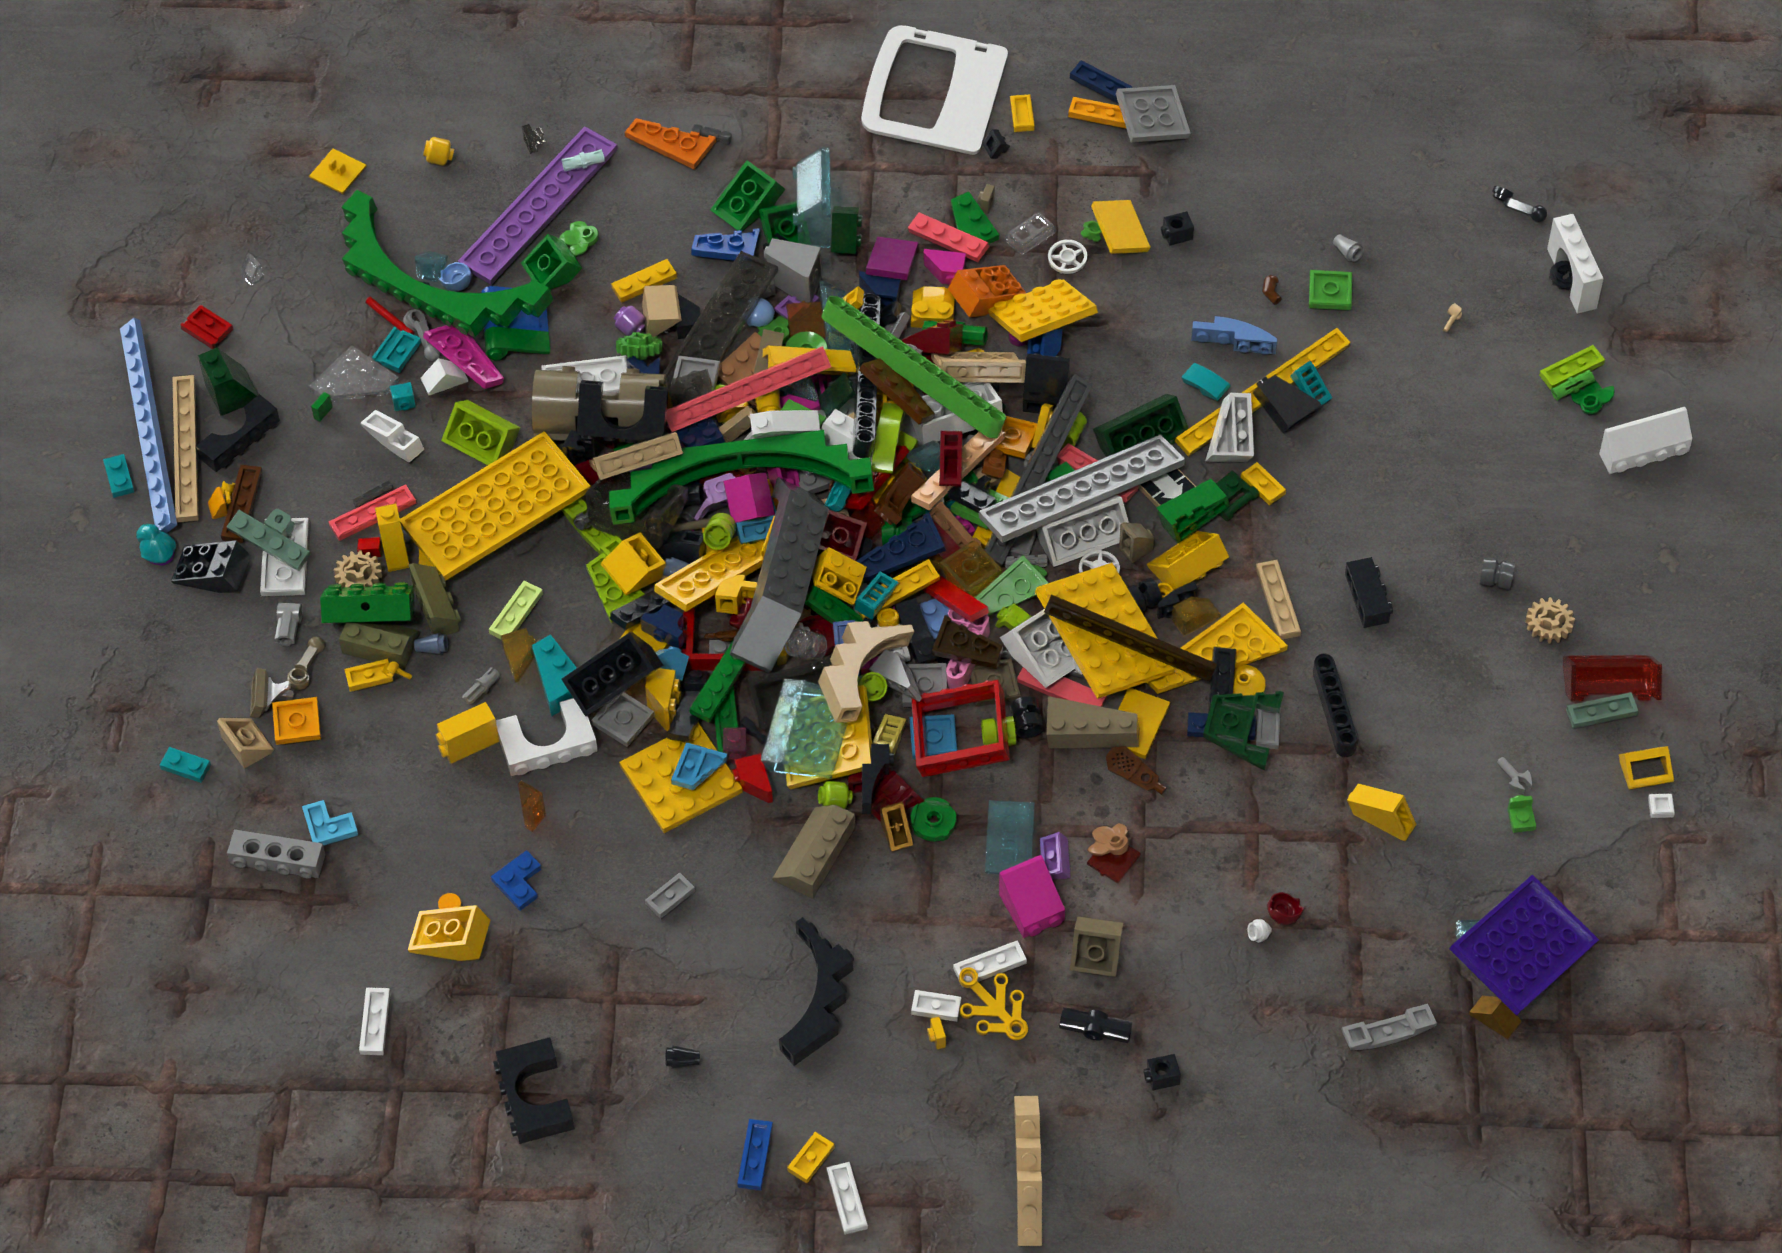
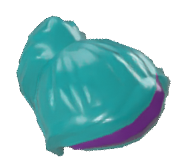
M149 523L143 524L138 528L136 538L140 542L139 548L142 558L155 565H166L173 560L177 544L169 534L158 530V527Z

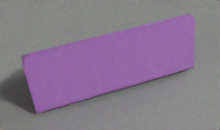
M1057 832L1040 838L1041 856L1051 878H1070L1067 837Z

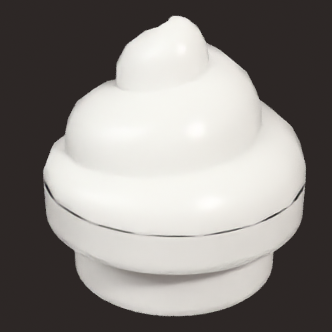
M1256 919L1249 923L1247 932L1252 941L1259 943L1269 937L1272 928L1264 920Z

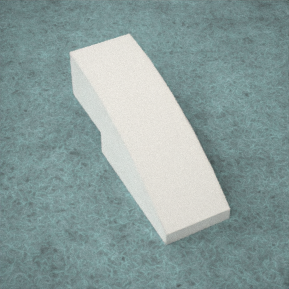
M377 410L361 422L362 427L376 440L409 463L425 450L418 436L406 431L402 423Z

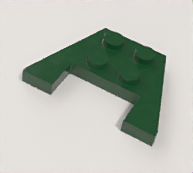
M1275 691V694L1257 692L1255 695L1242 696V693L1213 695L1203 737L1254 766L1265 770L1270 748L1247 744L1256 708L1279 713L1284 692Z

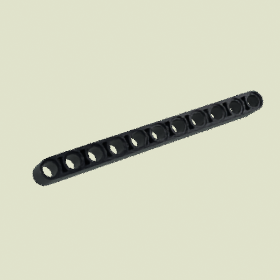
M866 293L863 297L864 303L859 311L879 324L880 298L876 294ZM857 344L852 451L858 458H869L872 454L875 440L877 386L863 375L859 369L863 363L876 360L877 358Z

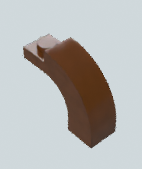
M908 461L888 485L877 502L874 512L890 525L892 523L897 525L902 519V511L911 495L925 482V475Z

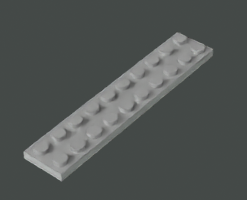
M1158 435L979 511V518L1003 543L1185 465V458L1166 439Z

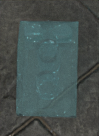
M989 800L985 873L999 874L1003 870L1032 859L1034 802Z

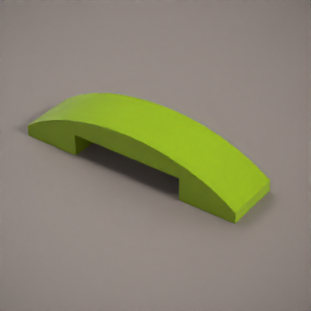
M883 404L871 465L873 472L893 474L896 448L905 414L897 404Z
M581 498L563 508L562 512L572 526L599 554L604 553L608 556L622 542L617 535L614 537L596 517L589 521L591 525L589 528L583 530L576 528L574 525V520L577 518L576 515L581 512L585 514L590 510V507Z

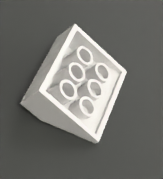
M1045 609L1001 636L1000 639L1011 656L1046 688L1074 670L1075 667L1070 651L1049 615L1044 613Z

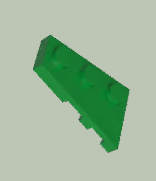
M969 191L951 199V207L957 229L988 242V244L999 240V233Z

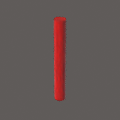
M372 297L366 299L365 303L394 327H397L398 330L415 334L412 329L406 327L402 321Z

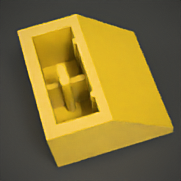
M640 532L623 540L601 562V565L627 596L660 580L666 563Z
M828 547L817 556L812 572L814 586L853 605L867 567Z
M659 668L646 679L647 707L654 711L656 720L668 731L677 712L675 710L676 704H680V679H676L675 670Z

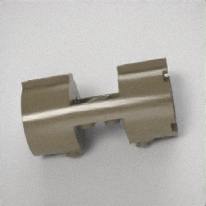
M562 366V370L535 371L532 392V426L534 437L545 431L552 440H566L571 430L577 432L581 373L580 371H575L574 366ZM627 368V372L621 373L619 393L607 392L603 395L602 408L605 416L618 417V426H630L637 423L643 416L646 386L665 387L663 383L666 382V374L639 373V369ZM619 439V442H625V439Z

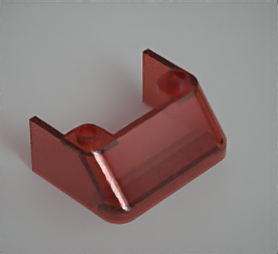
M1563 656L1565 692L1571 701H1583L1584 697L1589 696V694H1625L1632 692V695L1638 696V700L1648 701L1651 700V697H1654L1656 700H1662V664L1653 656Z

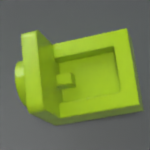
M1014 603L1007 608L1003 607L997 614L998 621L995 626L1000 628L1005 625L1008 629L1012 630L1032 616Z

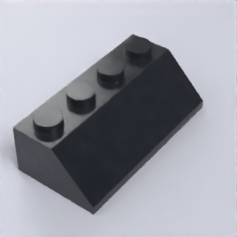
M631 631L561 680L586 717L664 665L653 648Z

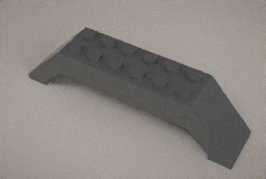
M780 477L776 479L772 497L776 498L779 503L751 608L737 635L734 637L730 651L731 656L767 673L772 670L802 614L829 510L817 495Z

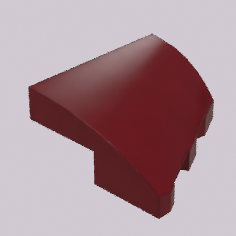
M894 770L877 786L874 794L871 813L880 822V808L903 802L906 813V809L915 806L917 803L919 805L924 802Z

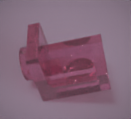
M746 727L723 728V753L728 755L726 763L735 764V759L746 757Z

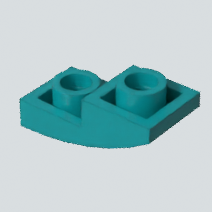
M1193 363L1181 377L1185 384L1200 389L1202 395L1217 401L1230 388V384L1222 377L1196 363Z

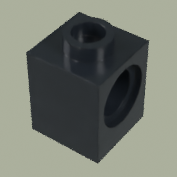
M1187 211L1164 217L1161 234L1164 239H1167L1169 246L1193 240L1194 225Z
M1175 1054L1147 1059V1068L1143 1072L1146 1083L1151 1084L1152 1091L1180 1085L1181 1073ZM1157 1071H1165L1166 1074H1164V1075H1159V1074H1157L1156 1072H1157Z

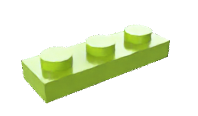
M1591 345L1540 370L1539 376L1551 390V388L1566 382L1569 377L1574 378L1587 370L1592 371L1604 365L1605 359L1595 346Z

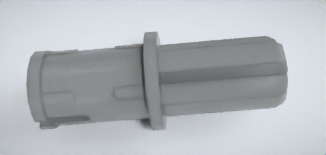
M490 667L482 677L474 681V685L462 696L463 700L470 705L483 693H488L489 688L501 678L499 672Z

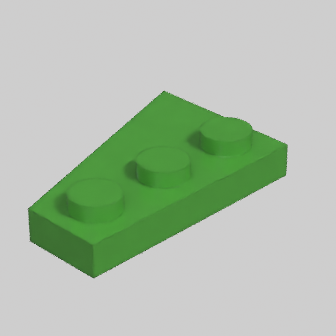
M1023 555L975 598L988 606V616L999 612L1003 607L1007 608L1014 603L1018 604L1037 596L1035 593L1036 588L1048 584V582Z

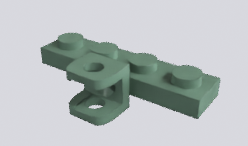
M275 509L265 520V524L241 510L237 511L227 525L229 531L295 570L300 571L311 553L306 548L288 539L295 527L290 515L280 509Z

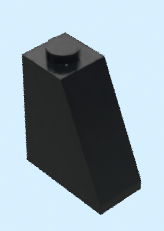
M1276 375L1269 379L1267 377L1262 378L1256 383L1258 387L1253 392L1282 433H1285L1315 413L1321 406L1318 400Z

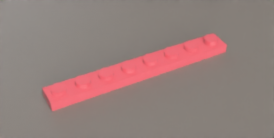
M819 347L668 409L666 420L671 432L830 368L831 365L824 347Z

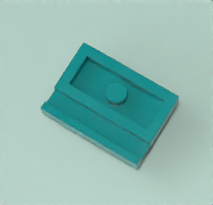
M393 327L373 355V362L381 363V366L400 373L421 344V338Z

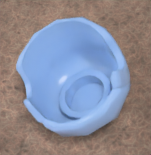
M454 262L440 271L441 278L439 280L448 291H462L470 284L471 270L464 263Z
M754 298L744 305L742 319L747 322L748 326H766L773 320L775 311L767 300Z

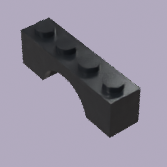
M260 394L244 406L246 421L242 428L229 435L211 433L196 445L199 459L215 472L226 467L232 459L242 454L249 445L258 441L265 432L274 428L280 421L277 408Z

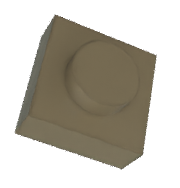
M986 184L984 192L980 191L978 196V203H980V208L985 214L989 213L994 201L995 186Z

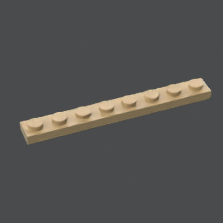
M194 375L173 377L175 515L177 522L198 521Z

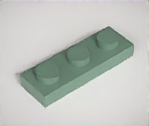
M1632 692L1567 705L1566 708L1573 729L1638 715V708Z

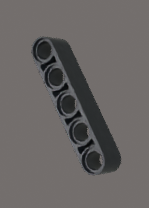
M1322 653L1316 656L1314 660L1313 677L1335 751L1342 757H1350L1356 749L1357 734L1335 661L1331 655Z

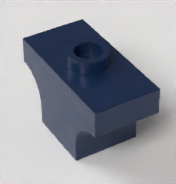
M664 604L658 612L653 614L644 613L641 617V629L643 632L653 636L659 642H665L679 649L684 644L683 631L681 630L684 626L683 613Z

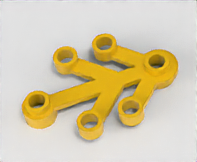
M970 967L962 969L959 974V983L965 988H971L987 1006H973L970 1003H965L960 1008L961 1017L969 1019L972 1016L999 1017L1003 1023H989L986 1020H980L976 1025V1032L981 1036L987 1035L989 1032L1006 1033L1007 1037L1011 1040L1018 1041L1023 1039L1028 1032V1025L1021 1018L1022 1002L1024 1000L1023 992L1014 990L1010 994L1009 999L1013 1004L1011 1017L1005 1010V990L1008 977L1004 973H998L994 977L993 983L996 987L995 1000L977 981L978 974L975 969ZM970 976L972 981L965 982L964 977ZM1003 978L1005 983L999 984L997 979ZM1018 994L1021 1000L1015 1001L1013 995ZM969 1008L971 1013L965 1014L963 1009ZM984 1024L987 1026V1030L981 1031L979 1026ZM1014 1026L1019 1027V1028H1020V1032H1018V1033L1013 1032V1031H1012V1027H1014Z

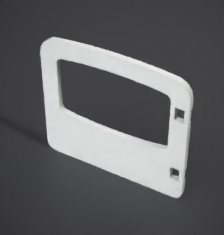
M900 25L893 27L887 33L871 74L861 118L863 127L867 131L878 135L970 155L979 153L1006 64L1007 49L994 44L979 43L975 40L929 30H919L910 26ZM915 34L926 36V39L916 38L914 36ZM905 42L951 51L956 54L949 91L935 126L931 129L885 120L879 116L888 76L901 45ZM976 47H979V48L987 49V51H986V52L976 51L975 48H976Z

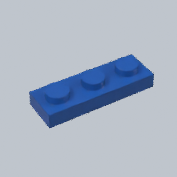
M749 1119L737 1183L738 1188L762 1190L773 1122Z

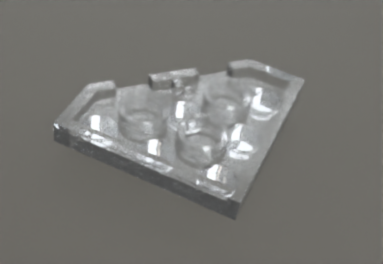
M351 345L309 385V390L318 397L325 392L330 395L331 401H334V398L347 397V400L364 398V395L372 394L386 396L391 391L390 386L397 385L400 380L397 375Z

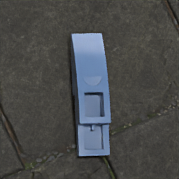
M1215 316L1214 323L1193 321L1191 341L1234 344L1233 351H1240L1242 353L1276 354L1277 338L1249 323Z

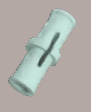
M602 149L590 153L581 152L579 155L561 159L564 172L577 168L585 169L587 166L605 162Z

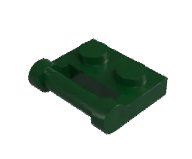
M1234 471L1229 472L1216 484L1226 494L1229 502L1242 492L1244 495L1218 515L1225 521H1229L1233 514L1250 500L1258 498L1260 496L1259 491L1254 486L1247 484Z

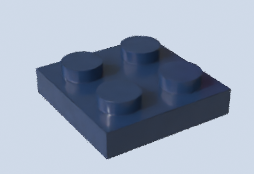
M711 417L674 431L678 435L681 448L725 443L722 433Z

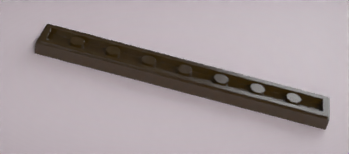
M1052 594L1044 610V613L1203 680L1209 681L1216 669L1217 663Z

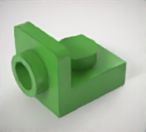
M1518 795L1510 798L1507 810L1513 833L1534 831L1536 829L1532 810V796Z

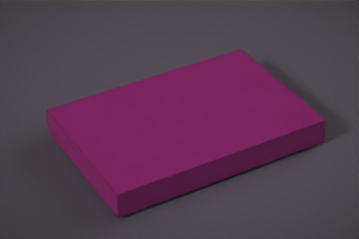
M877 236L866 267V274L907 280L918 250V242Z

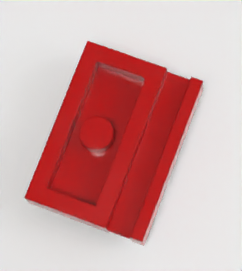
M202 305L187 317L185 323L182 322L180 324L183 331L211 349H214L217 343H220L233 331L232 324Z

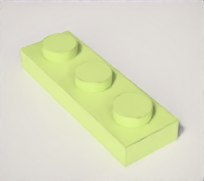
M523 581L489 628V634L508 643L542 597L543 589Z

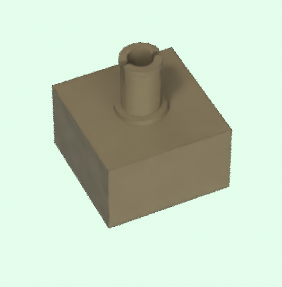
M1077 917L1070 970L1116 977L1123 923Z

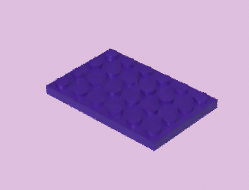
M1531 875L1453 943L1449 949L1517 1016L1589 951L1599 939L1537 878Z

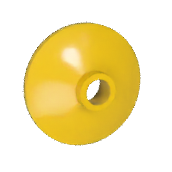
M1246 664L1235 668L1233 694L1242 693V696L1264 692L1265 678L1257 668Z

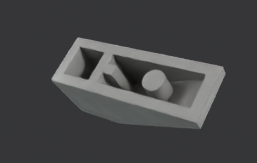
M885 649L869 670L881 674L886 679L888 687L920 701L922 699L910 668L905 664V657L897 651L892 653Z

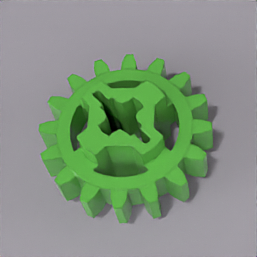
M633 332L630 336H624V338L616 340V351L621 353L622 356L627 355L628 358L635 356L639 360H644L648 356L660 354L662 351V339L657 336L652 337L650 333Z

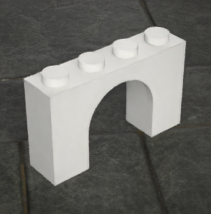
M1574 214L1553 218L1547 250L1554 264L1559 261H1570L1573 276L1570 300L1576 313L1597 309L1603 276Z
M574 698L559 702L566 732L558 742L549 746H537L528 742L523 736L516 715L496 720L499 741L511 776L524 775L535 769H545L550 765L559 762L565 763L573 758L589 756L598 751L588 716L585 717Z

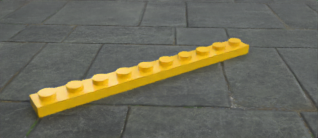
M1335 328L1265 377L1269 379L1276 375L1289 384L1294 385L1295 382L1290 375L1308 361H1311L1317 369L1347 349L1351 342L1338 328ZM1306 372L1302 374L1303 378L1308 375ZM1256 383L1242 392L1251 393L1252 413L1262 407L1253 394L1254 390L1258 387ZM1220 408L1176 437L1175 442L1188 457L1211 442Z

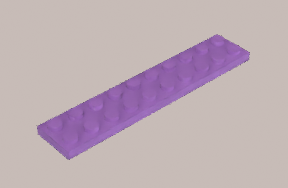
M584 126L467 250L458 262L467 265L471 270V274L492 285L618 150L617 144ZM602 149L605 162L587 166L585 169L577 168L564 172L561 159L579 155L581 152L590 153Z

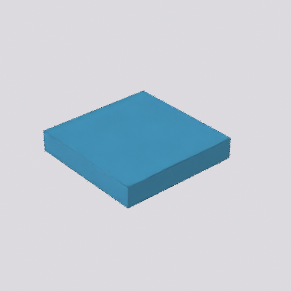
M954 714L925 716L927 756L957 751ZM910 717V733L913 760L916 759L913 717Z

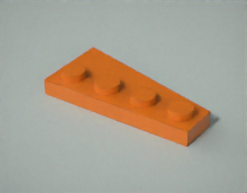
M638 118L625 131L626 138L694 170L716 143L715 136L709 135L704 137L700 136L698 132H682L676 127L665 128L661 127L659 123Z

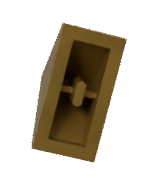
M903 802L880 808L881 826L890 850L896 851L913 846Z
M1481 996L1469 1012V1015L1506 1039H1509L1521 1024L1520 1018L1498 997Z

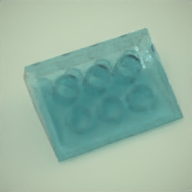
M784 679L761 757L762 763L770 771L832 778L847 722L835 723L820 685L802 680Z

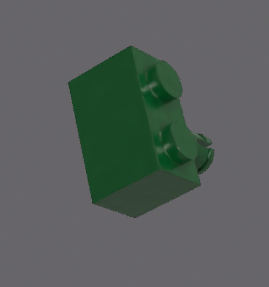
M834 206L832 211L831 252L856 254L857 247H861L862 235L858 234V227H862V215H859V207Z

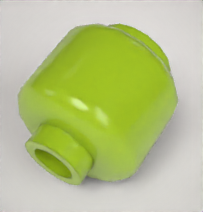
M826 781L823 786L819 787L818 803L822 804V806L836 805L846 809L847 805L852 802V790L848 789L845 782Z

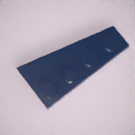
M929 512L916 524L913 522L906 527L907 530L898 536L895 534L888 539L889 542L881 547H876L857 560L858 563L867 567L863 577L864 583L873 580L880 571L884 574H889L946 551Z

